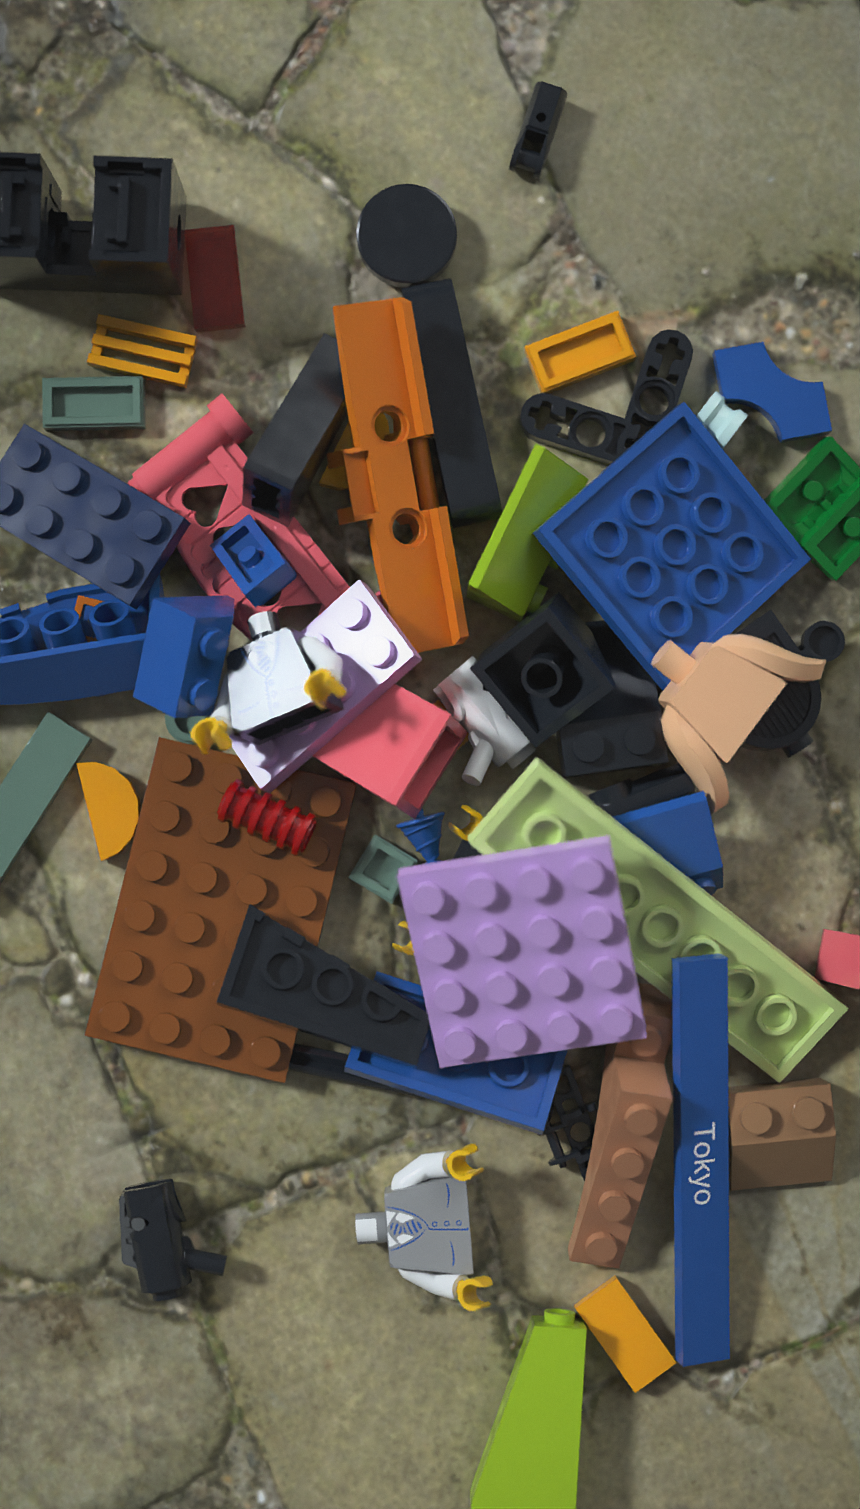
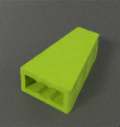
M549 1308L544 1310V1316L532 1315L471 1485V1509H576L587 1329L582 1318H575L574 1311Z

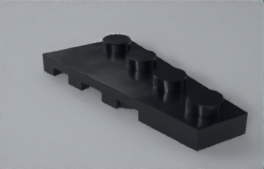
M249 904L217 999V1005L416 1068L430 1024L427 1012L380 983L370 980L351 968L346 962L333 954L331 956L307 941L302 935L289 927H284L266 916L263 911Z

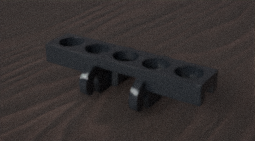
M567 1065L562 1067L561 1074L567 1076L571 1089L564 1094H559L556 1090L554 1094V1104L561 1121L551 1124L550 1120L546 1121L542 1135L538 1134V1136L546 1135L554 1157L548 1161L549 1166L559 1164L561 1169L567 1166L566 1161L575 1158L585 1182L588 1165H585L584 1162L589 1160L591 1148L582 1152L581 1150L588 1146L592 1147L594 1128L587 1111L591 1112L598 1109L596 1101L584 1104L571 1067ZM570 1098L575 1099L578 1107L564 1111L562 1103ZM579 1122L587 1124L590 1129L589 1137L581 1142L575 1141L570 1134L572 1126ZM563 1128L572 1149L565 1153L556 1131Z

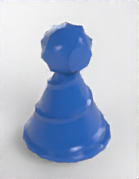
M422 807L415 819L400 822L396 827L404 833V836L416 848V852L423 856L426 860L425 864L442 862L438 857L440 855L439 845L445 812L440 811L424 815Z

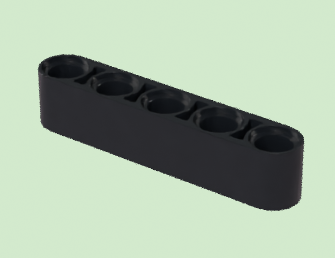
M448 278L401 288L402 297L412 303L434 429L432 438L452 527L454 529L500 519L502 514L500 496L452 280Z

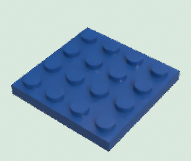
M685 402L676 406L533 532V535L662 691H664L671 680L653 667L651 662L666 642L671 640L690 655L701 642L715 643L723 636L730 635L811 560Z

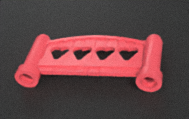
M221 393L206 405L210 410L207 414L133 472V478L126 484L171 509L191 523L176 546L180 555L207 596L228 595L234 598V618L232 624L252 641L247 621L254 614L265 611H273L278 614L285 607L322 604L319 616L345 593L350 586L295 517H293L287 527L242 505L243 467L248 457L238 445L254 432L223 393ZM227 486L215 523L208 527L200 526L196 520V511L188 510L184 506L183 498L186 492L191 489ZM248 514L252 516L297 574V577L282 589L279 600L271 606L261 605L255 608L210 547L219 530L232 528ZM378 591L375 595L383 605L381 593Z

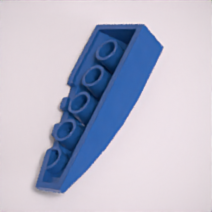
M159 574L137 610L94 584L60 589L45 594L48 602L22 611L18 603L0 609V705H22L75 700L93 696L101 697L111 693L134 690L153 598L165 597L162 578ZM78 595L103 601L95 607L84 604L81 618H79L78 613L74 610ZM86 636L96 638L97 641L88 642Z

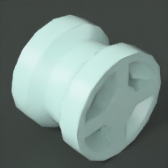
M715 391L696 417L723 449L748 415L741 409L732 410L725 404L724 396Z

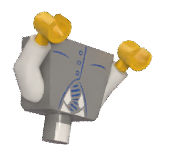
M468 1144L456 1151L421 1154L397 1172L392 1179L391 1185L385 1187V1211L355 1214L357 1245L388 1242L390 1267L397 1268L402 1278L432 1294L459 1301L464 1309L469 1311H476L491 1306L490 1302H483L478 1298L476 1288L493 1285L492 1279L488 1276H478L470 1279L466 1276L474 1274L466 1181L484 1171L483 1167L478 1169L471 1168L466 1161V1155L479 1150L476 1144Z

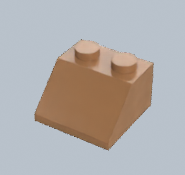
M821 1078L781 1081L780 1083L769 1082L728 1086L730 1191L832 1181L836 1129L830 1083Z

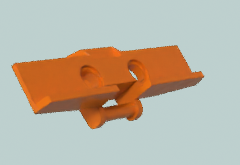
M404 297L336 305L333 307L345 401L354 447L326 454L329 469L345 468L351 507L336 510L339 525L367 521L383 606L418 653L461 645L469 637L448 510L447 506L440 507L428 441V438L433 437L434 429L412 303ZM380 413H385L393 419V433L384 435L383 440L379 438L375 431V420ZM395 519L400 525L410 524L413 538L409 543L403 544L395 538L393 534Z

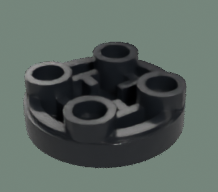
M414 184L390 186L374 195L364 206L359 216L356 229L358 251L367 269L379 280L389 285L406 288L429 283L445 271L454 256L457 244V227L454 215L447 203L428 188Z

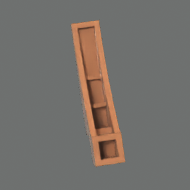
M638 983L647 1028V1038L606 1044L591 1153L579 1208L568 1245L569 1260L573 1262L620 1268L673 1100L664 1067V1061L672 1039V1000L650 984Z

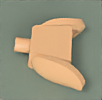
M745 634L725 635L715 643L701 642L690 655L670 640L656 653L651 665L671 680L658 699L659 703L664 707L661 717L664 738L676 760L692 779L698 790L705 792L711 815L726 806L729 801L728 783L720 762L728 763L787 684L783 680L809 682L821 679L826 660L803 657L771 642Z

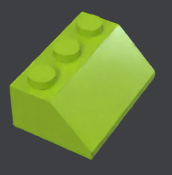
M535 443L468 583L466 597L518 622L522 621L526 611L532 613L538 609L548 590V587L539 583L548 566L557 570L559 565L533 535V532L587 485L589 479L548 449Z

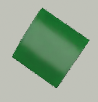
M824 436L764 501L811 558L810 562L831 580L837 581L860 557V467L833 437Z

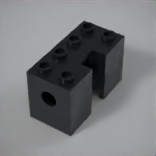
M0 152V289L182 295L187 196L173 158L93 155V167L95 169L93 221H72L67 212H61L62 191L41 153Z

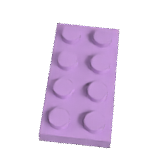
M361 580L353 584L301 631V633L307 636H316L342 658L341 684L347 690L346 694L340 698L344 710L261 745L235 736L233 732L229 736L232 740L233 749L261 790L271 793L422 660L369 585Z

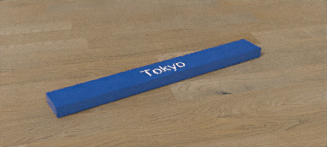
M720 953L672 958L675 1360L682 1367L730 1359L728 957Z

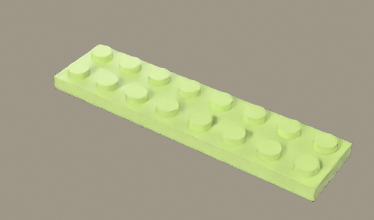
M536 757L468 836L470 845L483 855L610 835L636 973L672 1000V958L718 953L728 957V1044L780 1083L849 1009L845 1002Z

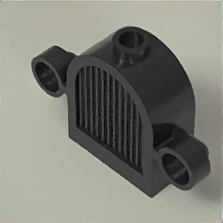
M769 610L736 633L763 639L803 657L824 659L826 663L836 659L842 653L845 646V637L839 626L830 621H819L809 626L803 632L801 645L797 647L772 610ZM783 680L787 684L741 744V747L754 751H771L781 748L786 756L790 758L810 745L813 739L808 732L816 722L821 707L819 681L793 682Z

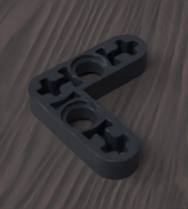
M671 329L660 331L652 338L646 350L624 418L555 395L540 393L526 400L521 409L520 426L523 433L534 442L609 466L628 449L624 447L625 443L633 444L638 436L641 425H632V418L645 426H655L677 406L692 360L693 348L691 341L685 334ZM667 343L676 345V354L682 357V360H674L666 377L668 380L675 379V386L663 378L646 376L647 371L657 376L663 356L657 353L656 349L664 350ZM648 389L662 391L668 401L667 409L658 415L646 413L641 408L639 402L640 395ZM541 406H547L551 409L550 417L561 422L565 421L566 412L574 414L575 416L568 428L567 440L558 437L562 430L561 426L547 423L544 430L534 428L535 419L528 416L529 413H538ZM588 420L599 423L605 433L603 442L594 447H587L581 444L576 435L578 425Z

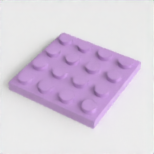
M610 835L399 868L397 874L398 884L440 1068L647 1038L646 1022Z

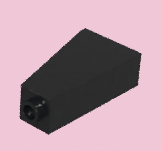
M325 333L323 334L243 467L242 505L287 527L291 523L347 415L336 338Z

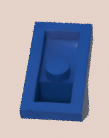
M250 514L210 545L236 584L255 608L265 604L297 577L295 570Z

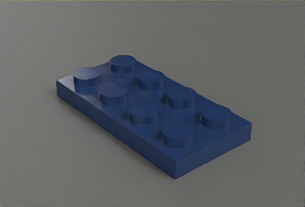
M24 423L0 461V527L137 610L191 523L171 509Z

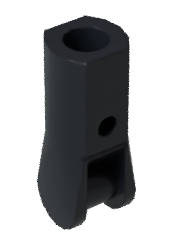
M543 81L535 84L509 165L510 171L515 172L517 167L533 172V178L540 179L568 96L562 87ZM529 139L543 144L541 153L523 148L525 140Z

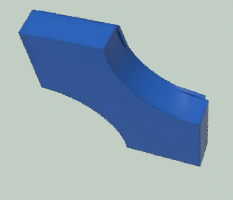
M764 342L714 350L712 356L719 393L724 396L725 404H742L760 412L773 426L780 443L827 435L832 432L823 382L800 381L782 372L771 360Z

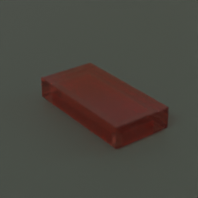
M234 224L184 230L193 321L196 333L245 328L238 247Z

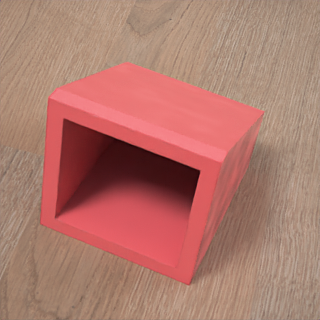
M394 684L312 757L415 819L468 732L449 713Z

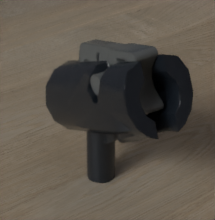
M173 1179L148 1181L125 1188L119 1198L122 1262L137 1269L143 1294H152L153 1301H165L184 1295L183 1286L192 1282L190 1270L219 1276L224 1275L227 1262L226 1255L197 1250L192 1240L188 1236L183 1235L181 1222H186V1218L175 1192Z

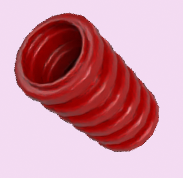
M240 779L231 782L218 807V821L225 823L227 820L233 822V828L237 830L243 826L247 828V834L250 836H254L256 833L261 834L263 842L269 843L271 840L277 842V848L283 850L287 846L292 849L291 854L296 857L304 852L317 824L316 814L310 812L306 816L301 813L302 808L297 805L291 809L287 807V801L284 799L275 802L272 800V794L266 792L262 796L258 794V788L253 785L247 789L243 787V781Z

